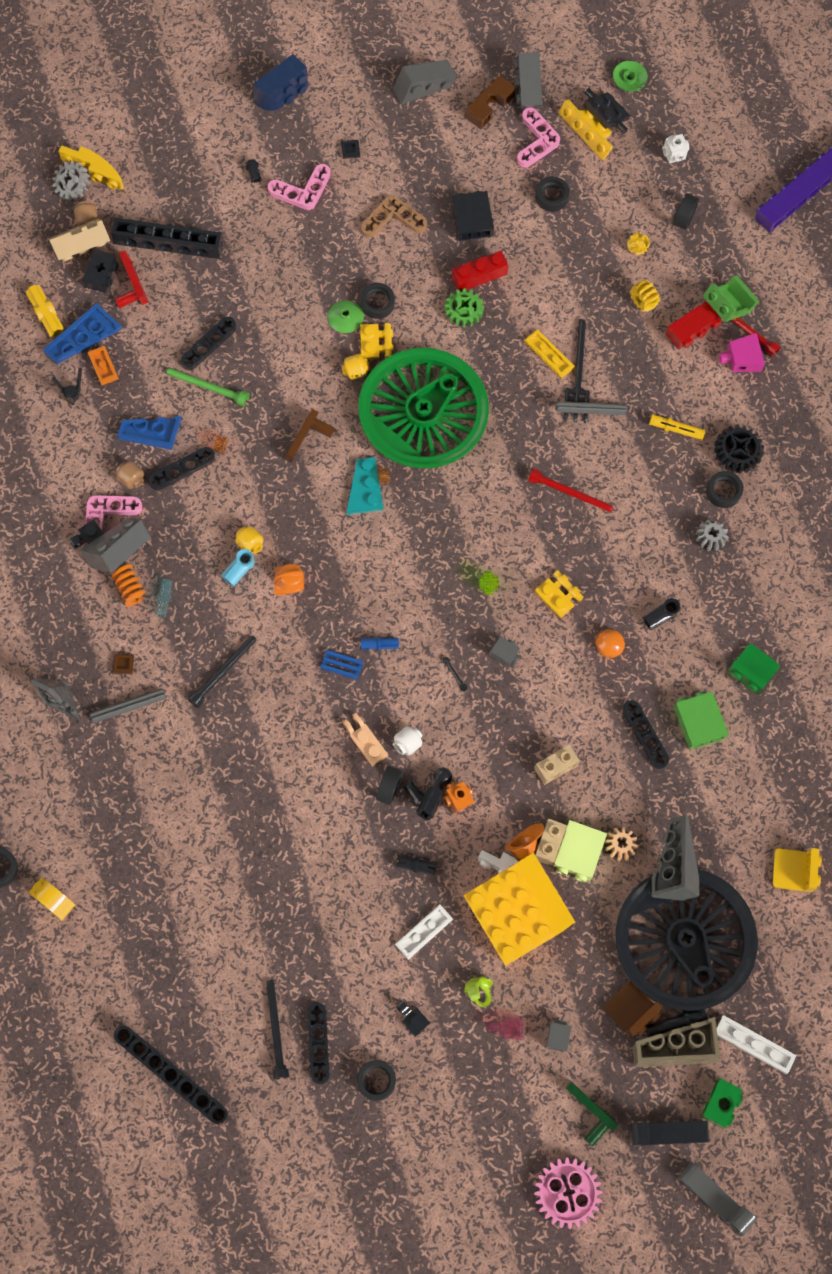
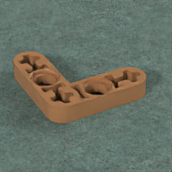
M388 196L361 225L362 234L365 237L371 238L392 217L416 233H423L427 229V220L397 197ZM393 202L395 203V207H394V206H390V207L388 206V203H390V204L393 203ZM402 212H408L410 214V217L403 218L400 214ZM383 214L385 219L377 220L376 215ZM416 222H417V223L422 222V226L419 225V226L417 227V226H416ZM372 226V231H366V227L370 228Z

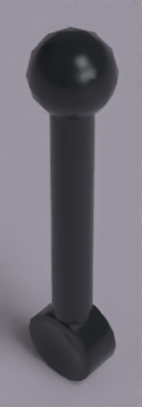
M444 657L443 663L449 667L460 685V690L466 691L467 685L462 683L450 664V658Z

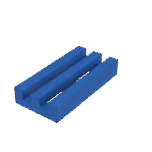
M326 650L321 669L357 680L363 661ZM329 656L356 664L358 667L330 659ZM330 663L352 671H356V673L353 674L331 666H327L326 664Z

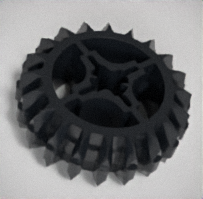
M737 424L735 428L729 426L727 430L723 429L721 434H718L717 440L714 443V453H716V460H720V465L726 464L725 470L731 467L733 473L738 469L739 474H741L743 469L749 472L751 468L755 469L757 464H760L761 458L764 455V445H761L762 439H757L759 434L752 433L753 428L746 430L745 425L741 429ZM726 441L729 443V447L731 449L729 453L726 451L725 448ZM749 445H751L753 449V456L749 454Z

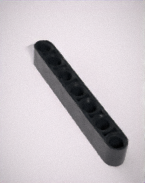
M122 1025L115 1030L114 1039L119 1045L216 1125H222L227 1122L229 1113L223 1105L132 1029ZM122 1031L129 1032V1038L126 1041H120L119 1039ZM140 1043L144 1044L145 1051L142 1054H136L135 1047ZM153 1057H160V1065L153 1068L150 1064ZM169 1070H175L177 1073L176 1078L172 1081H168L166 1078ZM185 1083L192 1084L193 1088L189 1094H183L182 1086ZM201 1096H206L209 1100L207 1106L199 1107L198 1099ZM218 1109H222L225 1114L224 1118L220 1121H216L213 1117L214 1112Z

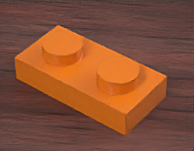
M105 346L88 352L101 386L119 380Z

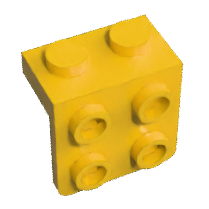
M811 848L807 852L776 849L774 852L773 887L804 892L816 890L821 882V876L818 875V867L822 863L819 849Z

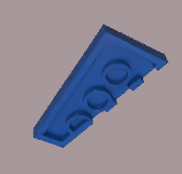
M96 303L46 346L43 352L57 365L122 330V326Z

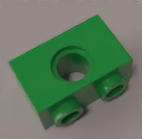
M721 1078L717 1079L700 1117L722 1129L727 1126L730 1127L735 1118V1115L732 1113L735 1107H739L743 1100L741 1095L743 1090ZM720 1099L727 1101L728 1107L726 1110H722L719 1107Z

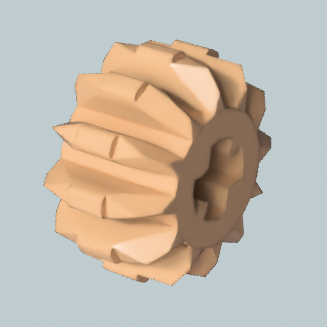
M622 827L620 832L617 828H614L613 833L609 832L607 834L609 839H605L604 844L610 845L605 848V851L609 852L612 850L609 857L613 858L616 854L617 861L621 860L622 855L624 860L627 861L629 855L634 856V850L638 848V845L634 843L637 841V837L631 838L630 836L633 832L630 830L626 834L624 827ZM622 840L625 843L624 846L620 848L618 847V844Z

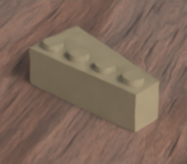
M715 1017L636 1041L633 1045L635 1067L717 1063L720 1059Z

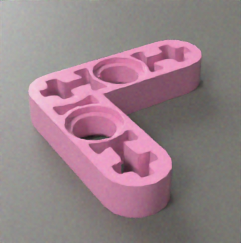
M526 108L522 113V120L537 136L538 140L518 153L517 163L521 167L531 166L557 148L560 143L559 134L534 108ZM527 114L533 115V119L531 117L527 118ZM543 126L546 130L540 132L536 127ZM549 138L555 139V142H549ZM541 147L543 152L536 153L534 148ZM522 157H524V158L528 157V161H526V160H523V161H522Z
M326 164L317 165L304 190L280 180H272L268 184V193L272 197L311 210L316 206L330 178V168ZM323 170H325V173L322 174L321 180H320V179H319V177H320V172H322ZM313 184H318L320 189L315 191L310 187ZM276 186H279V189H276V191H273V188H275ZM290 192L297 194L295 198H289L287 195ZM311 194V202L306 204L305 200H308Z
M92 496L87 502L85 524L89 523L92 519H99L100 524L98 526L103 531L104 514L137 515L142 511V502L137 497ZM95 501H98L100 505L95 509L91 504H95ZM104 501H107V502H106V507H107V509H104V505H105ZM112 502H119L120 507L117 510H112L110 504ZM123 502L130 506L133 502H136L137 507H135V510H132L130 506H125L126 510H123Z

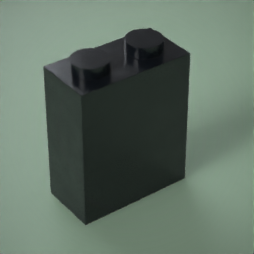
M487 191L452 195L451 205L458 241L493 237L494 224Z

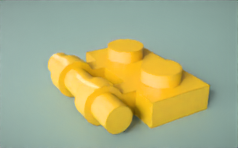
M390 323L384 324L383 331H379L378 324L360 325L361 355L363 357L366 356L367 360L380 359L379 353H385V358L392 355L394 346L392 344L393 330ZM379 338H384V345H379Z
M557 570L553 574L557 579L555 583L548 578L534 592L559 618H562L574 607V604L570 601L573 597L578 602L584 597L580 590L568 581L569 578ZM563 586L569 593L565 596L559 587Z

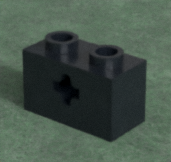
M97 249L93 250L82 279L85 288L106 293L107 288H110L112 285L113 272L116 273L118 269L115 254Z

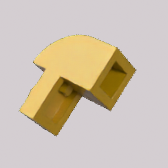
M42 877L28 892L61 920L75 906L71 900Z

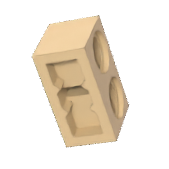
M568 745L538 762L534 769L543 784L546 785L577 767L580 760L571 746Z
M551 819L547 820L535 854L539 862L553 866L567 825Z

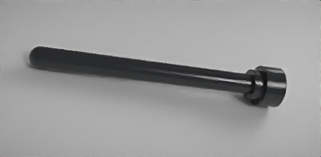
M250 636L199 691L191 692L187 700L190 703L193 702L194 706L199 708L203 704L204 696L256 642V637Z
M268 980L266 985L276 1063L272 1073L273 1080H278L281 1077L285 1079L290 1076L289 1069L286 1068L283 1060L275 984L273 980Z

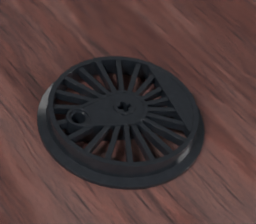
M698 869L699 890L706 888L711 892L695 919H692L696 897L690 900L687 918H685L683 901L678 900L680 919H678L671 903L672 899L652 897L653 875L639 883L628 895L620 909L616 923V949L620 963L630 981L651 1000L677 1010L695 1011L707 1009L732 997L740 990L750 976L758 950L755 920L743 897L722 878ZM714 894H717L725 901L722 906L701 924L698 923ZM667 905L674 923L659 906ZM727 906L730 907L735 915V918L707 929L703 928ZM654 908L655 911L668 924V926H666L659 920L655 919L651 915L647 914L645 911ZM635 915H640L666 932L630 923L631 918ZM738 922L741 934L706 936L710 932ZM629 929L664 937V939L629 941ZM684 936L690 938L688 942H682L681 939ZM742 940V952L708 944V941ZM665 944V946L634 958L629 947ZM709 949L740 957L737 969L711 954ZM668 950L665 955L641 974L635 962ZM671 955L672 958L656 985H652L645 977ZM711 960L733 974L727 983L712 968ZM676 961L675 976L671 994L659 988ZM681 969L686 975L688 997L676 996ZM699 972L706 975V982L698 980L697 974ZM714 978L721 988L711 993L708 985L712 983ZM692 984L697 988H703L705 995L693 997Z

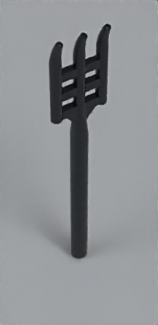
M584 319L579 320L575 387L565 389V401L589 403L590 391H584L581 387L586 321ZM564 412V422H566L568 413ZM574 413V422L576 423L578 413ZM584 413V423L586 424L588 414Z

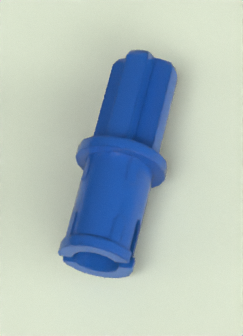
M380 636L378 638H361V650L378 649L380 651V649L399 648L398 638H380Z

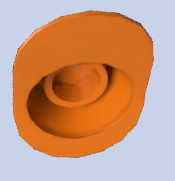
M286 564L275 567V579L273 580V583H275L274 595L297 593L304 589L305 577L298 565Z
M539 823L529 826L506 844L505 849L511 851L518 861L533 852L536 854L538 849L537 839L544 832V825Z

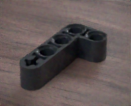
M708 1121L628 1124L629 1146L710 1142Z

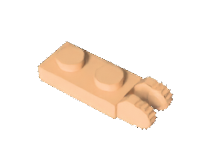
M354 713L352 717L359 725V729L354 731L346 719L342 723L350 733L354 743L373 767L386 758L388 754L368 726L363 723L357 713Z

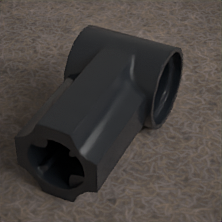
M669 598L663 604L642 616V619L652 631L666 621L675 618L680 610V603L677 599ZM666 606H673L675 611L669 612Z

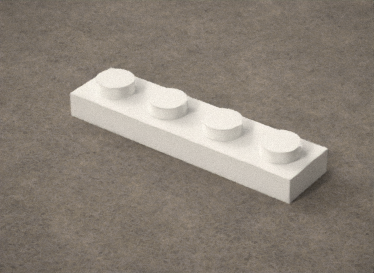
M724 1015L721 1016L716 1026L719 1038L784 1074H788L797 1055Z

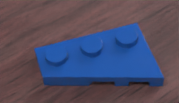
M175 416L172 419L157 417V420H146L145 418L122 420L117 436L119 440L173 450L182 418L181 416Z

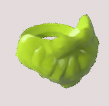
M483 976L471 978L465 984L464 992L478 1006L486 1007L491 1002L489 988L493 985V981ZM479 986L486 994L484 1003L479 1001Z

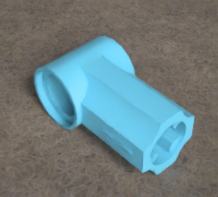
M248 549L240 550L235 560L221 575L231 586L234 587L245 573L254 566L255 560L252 552ZM243 557H249L250 561L248 563H242L241 559Z

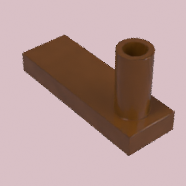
M312 409L287 452L285 460L292 463L311 428L331 438L336 428L317 419L319 412Z

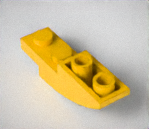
M61 146L59 149L61 160L64 163H70L71 161L79 162L88 170L92 181L105 183L114 190L116 188L123 189L122 179L117 171L95 152L82 146L78 151L65 146Z

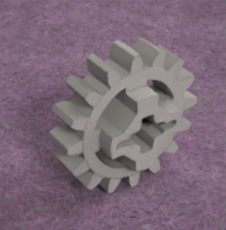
M65 162L64 167L59 165L60 170L54 171L57 176L52 177V180L56 181L52 187L56 188L55 193L61 198H66L69 201L72 198L78 200V195L84 196L83 190L88 191L86 185L90 184L87 181L90 175L86 173L88 170L79 162Z

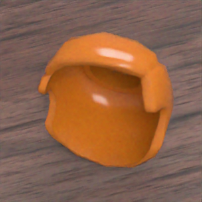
M606 629L600 632L595 639L597 651L606 658L619 656L625 648L622 634L614 629Z

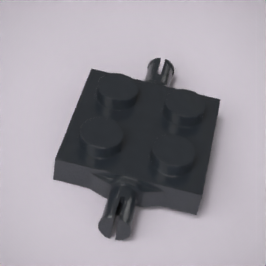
M590 88L584 92L590 99L585 100L583 106L605 129L617 127L622 134L628 131L623 122L628 120L630 115L611 94L606 92L596 95Z

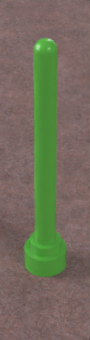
M172 368L166 370L167 375L232 398L238 405L243 407L246 406L245 400L248 401L250 396L248 392H234Z

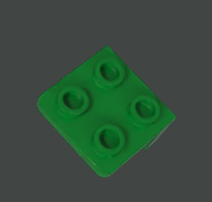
M749 644L727 672L735 680L744 684L751 692L759 695L777 672L780 665L756 646Z

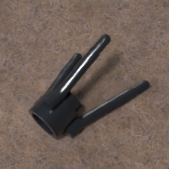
M82 368L78 369L76 386L69 385L64 388L55 377H52L61 393L64 394L66 401L70 402L71 405H74L79 399Z

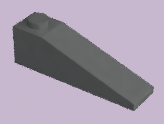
M54 679L31 680L30 683L43 704L77 720L79 719L78 709L67 682L61 679L58 681Z

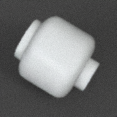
M404 727L394 736L393 746L399 754L411 755L422 746V734L417 728Z

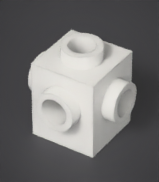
M683 134L671 135L666 138L662 149L668 162L673 163L686 159L689 143L684 139Z

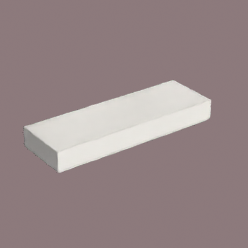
M439 904L403 936L395 946L409 960L446 927L453 918Z

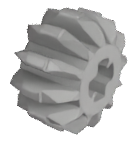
M708 519L705 524H700V529L696 531V535H698L696 540L697 542H702L701 548L706 545L708 546L707 551H710L713 547L716 552L719 547L723 548L728 540L726 535L728 529H722L723 523L718 525L717 520L711 523Z

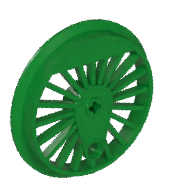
M413 348L389 356L370 372L360 392L358 411L360 423L367 439L382 455L404 466L428 469L451 464L465 456L475 447L482 437L488 422L489 402L486 389L480 377L462 359L438 349ZM415 365H427L425 386L421 389ZM411 366L416 392L412 390L400 369ZM431 366L442 368L438 378L429 383ZM396 372L410 396L387 377ZM461 379L467 387L457 391V384ZM384 382L404 400L380 391L377 388ZM450 384L452 385V387L447 388L444 385ZM468 392H471L474 400L450 404L452 400ZM377 395L400 406L375 404L371 402L373 396ZM476 406L477 415L445 411ZM370 409L400 413L376 417L371 413ZM446 418L475 421L473 428L470 429ZM403 419L389 427L383 423ZM407 424L398 434L393 432L394 430ZM443 424L468 434L467 438L464 441L460 440ZM413 427L407 441L405 442L401 438ZM437 428L458 446L450 451ZM417 429H419L418 444L416 451L410 446V444L413 440V437ZM430 429L445 451L444 454L435 455ZM423 430L426 431L431 457L420 455Z

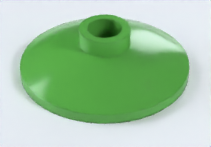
M624 61L614 69L613 80L624 91H638L647 82V71L638 62Z
M352 301L337 302L328 312L330 326L341 333L356 331L364 320L362 309ZM347 312L349 315L344 316L343 313Z

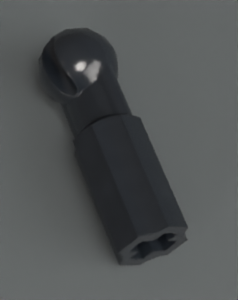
M445 767L438 768L434 772V783L427 788L416 811L417 815L424 820L430 821L434 817L444 796L442 790L444 786L452 781V773Z

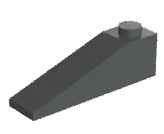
M685 814L669 819L663 839L664 849L657 859L659 866L657 872H654L652 876V897L683 901L699 896V874L689 819Z

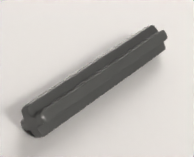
M558 401L556 403V411L625 415L627 413V405Z
M158 689L90 713L92 722L96 723L164 700L166 696L163 689Z

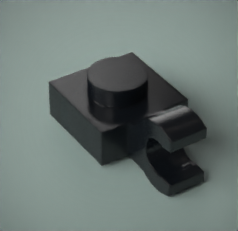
M93 519L78 529L80 535L71 537L69 541L73 548L77 549L84 543H91L104 533Z
M404 1001L396 1007L406 1017L402 1023L415 1037L430 1024L429 1020L418 1008L412 1012Z

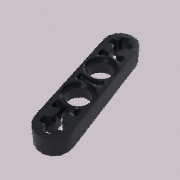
M231 317L222 318L181 357L182 367L190 371L201 364L235 332V320ZM225 323H226V324H230V323H231V328H229V327H226V328H225V325H224V324H225ZM214 334L220 336V339L216 342L210 340V337ZM201 346L207 348V351L203 354L197 351ZM186 359H192L193 363L186 364Z
M210 447L201 448L152 473L148 480L150 487L154 490H162L211 465L216 457L214 450ZM204 453L211 454L210 459L203 458ZM197 456L201 459V464H199ZM188 461L196 463L192 469L186 468L185 464ZM176 469L179 471V474L176 477H171L169 472ZM164 473L166 474L168 481L165 480L163 476ZM154 479L160 480L161 484L157 485V483H154Z
M634 700L627 701L622 709L623 715L654 768H665L669 762V756L639 703ZM629 705L631 707L636 708L634 711L636 717L639 714L641 715V717H638L634 721H632L631 719L634 718L633 713L627 712ZM643 722L646 725V730H637L636 723ZM653 739L656 743L655 747L648 748L645 745V740ZM659 748L660 750L657 752V754L660 758L664 757L663 764H661L660 762L656 763V754L654 753L653 755H651L650 752H654Z
M313 1003L308 1008L311 1077L314 1083L322 1085L328 1081L330 1076L327 1017L324 1005ZM315 1007L323 1010V1014H319V1021L324 1020V1024L317 1023L311 1025V1021L316 1022L315 1015L311 1014ZM317 1027L324 1030V1035L320 1039L312 1036V1031ZM317 1048H322L325 1051V1057L321 1060H317L313 1056V1052ZM326 1062V1066L322 1065V1071L326 1073V1076L323 1077L322 1081H319L318 1077H314V1074L318 1073V1066L313 1067V1063L320 1064Z

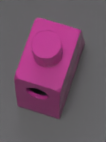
M757 333L729 342L727 352L719 353L720 364L730 363L732 372H761L765 363Z

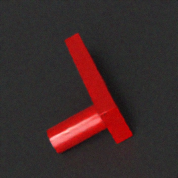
M126 250L120 252V257L134 290L115 298L119 308L137 300H140L142 305L149 303L130 256Z

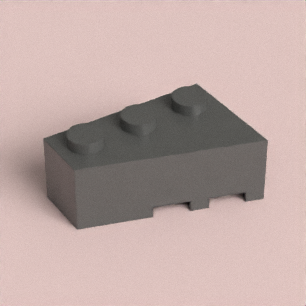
M129 517L79 551L91 568L113 573L151 537L141 520Z

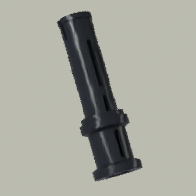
M705 1009L695 1011L684 1010L681 1012V1015L645 1025V1027L647 1028L648 1037H652L677 1028L690 1026L697 1022L706 1021L708 1017Z

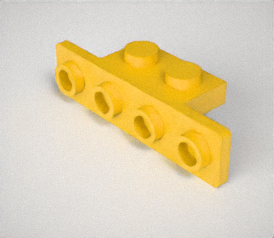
M569 99L565 100L558 113L597 156L604 160L612 149V145L605 138L610 136L612 131L609 128L605 129L587 109L579 111Z

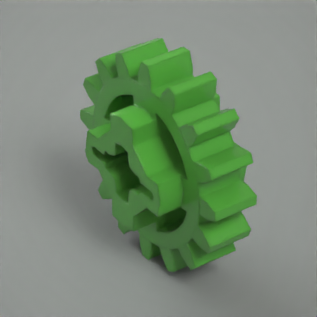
M466 288L463 289V292L457 289L456 295L450 293V298L446 299V317H450V322L456 321V326L460 323L463 328H465L467 323L472 326L473 321L478 323L479 318L483 316V299H479L478 293L473 295V290H470L468 293Z

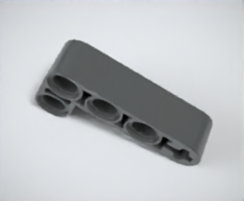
M690 1162L677 1177L689 1191L703 1200L702 1203L711 1211H715L719 1215L718 1218L727 1226H731L735 1230L734 1233L738 1236H744L757 1221V1218L748 1209L739 1206L694 1163Z

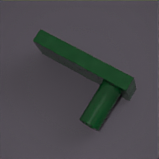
M571 1081L566 1086V1089L600 1119L584 1137L594 1147L610 1128L614 1131L618 1123Z

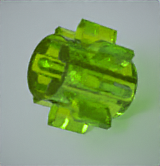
M484 571L483 576H479V590H484L485 595H494V590H499L498 575L494 576L493 571Z

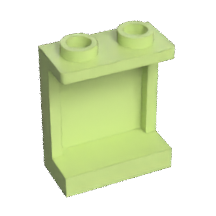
M569 820L553 868L561 875L567 876L568 873L574 875L578 881H591L607 833Z

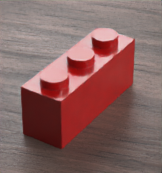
M501 250L453 268L451 279L456 289L463 292L464 288L468 290L507 275L509 264Z
M705 301L669 325L665 334L678 350L682 347L688 348L697 337L701 339L707 334L709 329L712 328L714 330L722 323V318Z

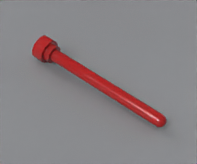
M739 317L731 320L747 334L757 333L759 343L765 347L766 353L773 358L774 353L781 349L777 342H769Z
M533 468L528 482L532 484L542 483L605 511L611 512L613 510V506L542 476L543 474L538 469Z

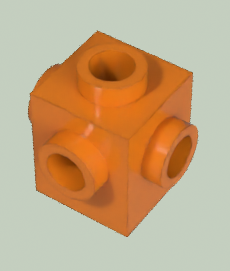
M455 781L447 785V790L443 792V801L447 807H450L453 814L475 803L470 787L465 785L464 782L458 784Z

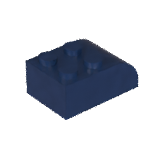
M292 54L253 84L255 104L264 110L273 111L283 107L285 104L292 103L298 94L305 93L308 88L307 67Z

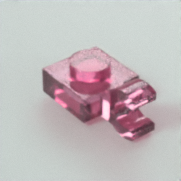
M503 1017L502 1023L489 1022L487 1024V1032L502 1033L501 1039L522 1041L524 1019Z

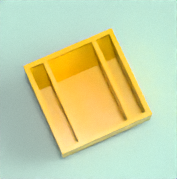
M534 852L463 895L505 966L575 923L574 918Z

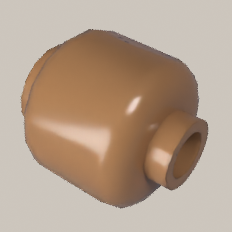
M90 201L79 202L78 206L74 208L75 221L78 226L99 218L97 207Z
M122 462L116 469V479L127 489L138 488L142 485L144 472L134 462Z

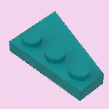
M376 458L357 459L346 515L382 511L383 502Z

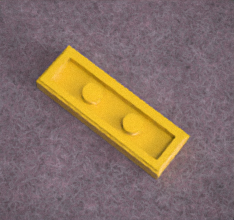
M538 329L524 340L561 379L574 369L575 366Z

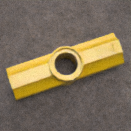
M40 285L30 286L25 292L30 303L33 305V310L38 316L40 323H43L50 338L60 335L64 332V328L56 316L57 313L51 301L47 300Z

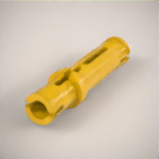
M652 414L649 425L665 429V432L672 431L701 441L705 434V429L674 421L670 417L667 419ZM660 422H664V423H667V424H671V425H674V426H676V427H672V426H669V425H665V424H662V423H660ZM679 427L694 431V433L679 429Z

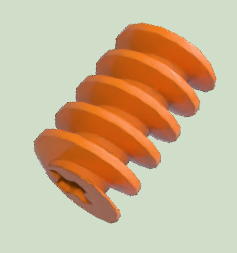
M132 564L120 565L113 573H110L127 607L140 603L143 600L142 596L146 593L145 590H139L143 587L142 583L136 584L140 579L139 577H133L136 575V571H130L133 568Z

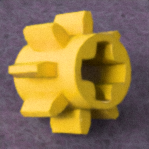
M641 232L634 233L627 241L629 251L635 252L636 256L647 252V248L650 245L648 237L646 235L642 236Z

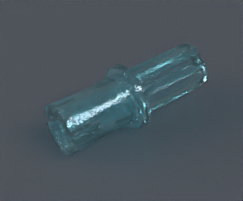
M168 579L161 580L159 594L156 596L158 600L156 616L162 618L166 617L168 603L172 600L170 596L173 582Z

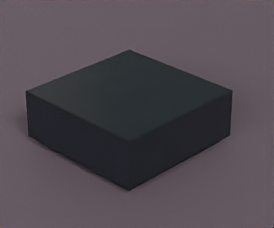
M358 140L341 141L343 159L360 158Z

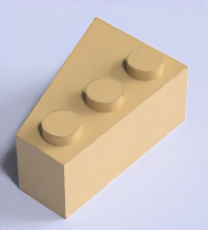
M97 218L49 238V241L57 259H62L64 262L72 259L74 254L79 253L81 255L88 252L90 248H98L105 245L106 242L110 241V238L102 220Z

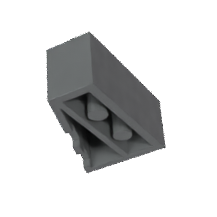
M539 52L518 53L517 59H514V69L517 76L515 77V87H518L516 104L520 105V110H525L526 108L541 109Z
M448 60L403 66L393 90L399 102L403 105L437 91L448 89L451 87L456 75Z

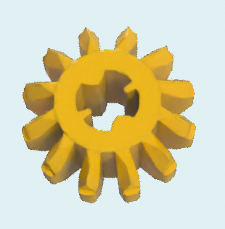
M648 280L637 282L630 290L631 299H633L637 308H640L643 312H648L658 305L660 301L658 296L660 294L656 291L657 288L653 286V283H649Z

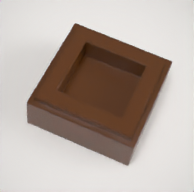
M115 654L113 673L132 675L135 656Z

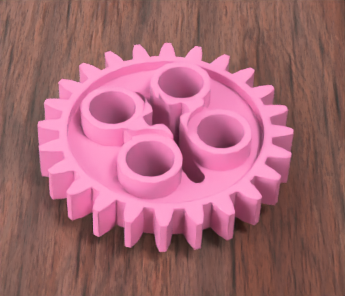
M565 1158L564 1164H562L560 1159H557V1166L550 1162V1170L543 1168L545 1176L538 1175L537 1177L541 1180V1183L535 1184L536 1187L540 1188L538 1192L534 1193V1195L540 1196V1199L535 1202V1204H542L539 1212L546 1211L544 1219L552 1217L551 1224L554 1225L559 1221L560 1228L564 1226V1223H567L568 1229H571L573 1222L578 1228L580 1227V1220L587 1224V1216L594 1218L591 1211H599L595 1203L602 1202V1200L597 1198V1195L602 1194L603 1191L596 1188L601 1185V1182H594L598 1175H590L592 1167L585 1170V1162L578 1166L577 1159H574L572 1164H570L568 1158ZM573 1173L578 1174L580 1177V1183L577 1186L572 1185L570 1182V1176ZM562 1174L565 1175L568 1189L573 1190L571 1200L575 1208L574 1212L571 1211L568 1196L563 1195L566 1188L561 1177ZM553 1179L558 1180L560 1183V1189L557 1192L550 1189V1182ZM580 1194L584 1195L587 1201L583 1207L578 1206L576 1203V1197ZM560 1200L564 1201L567 1206L566 1211L563 1213L558 1212L556 1209V1203Z

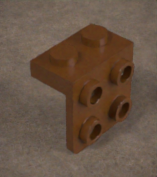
M631 981L604 1006L606 1013L630 1038L635 1035L639 1037L647 1029L645 1025L650 1020L653 1023L662 1015L659 1011L663 1008L658 1002L653 1003Z

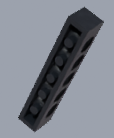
M114 218L111 231L115 245L220 259L223 246L221 232Z

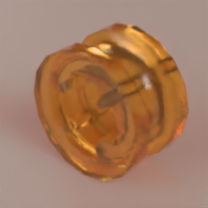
M218 435L215 440L214 451L217 452L219 450L224 454L228 438H221Z
M378 468L380 485L384 482L389 484L388 468H385V470Z

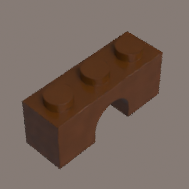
M499 76L496 80L493 79L489 83L488 88L484 91L482 90L473 102L468 103L465 108V118L479 129H482L493 117V109L488 104L498 103L505 107L515 97L516 87L502 76Z

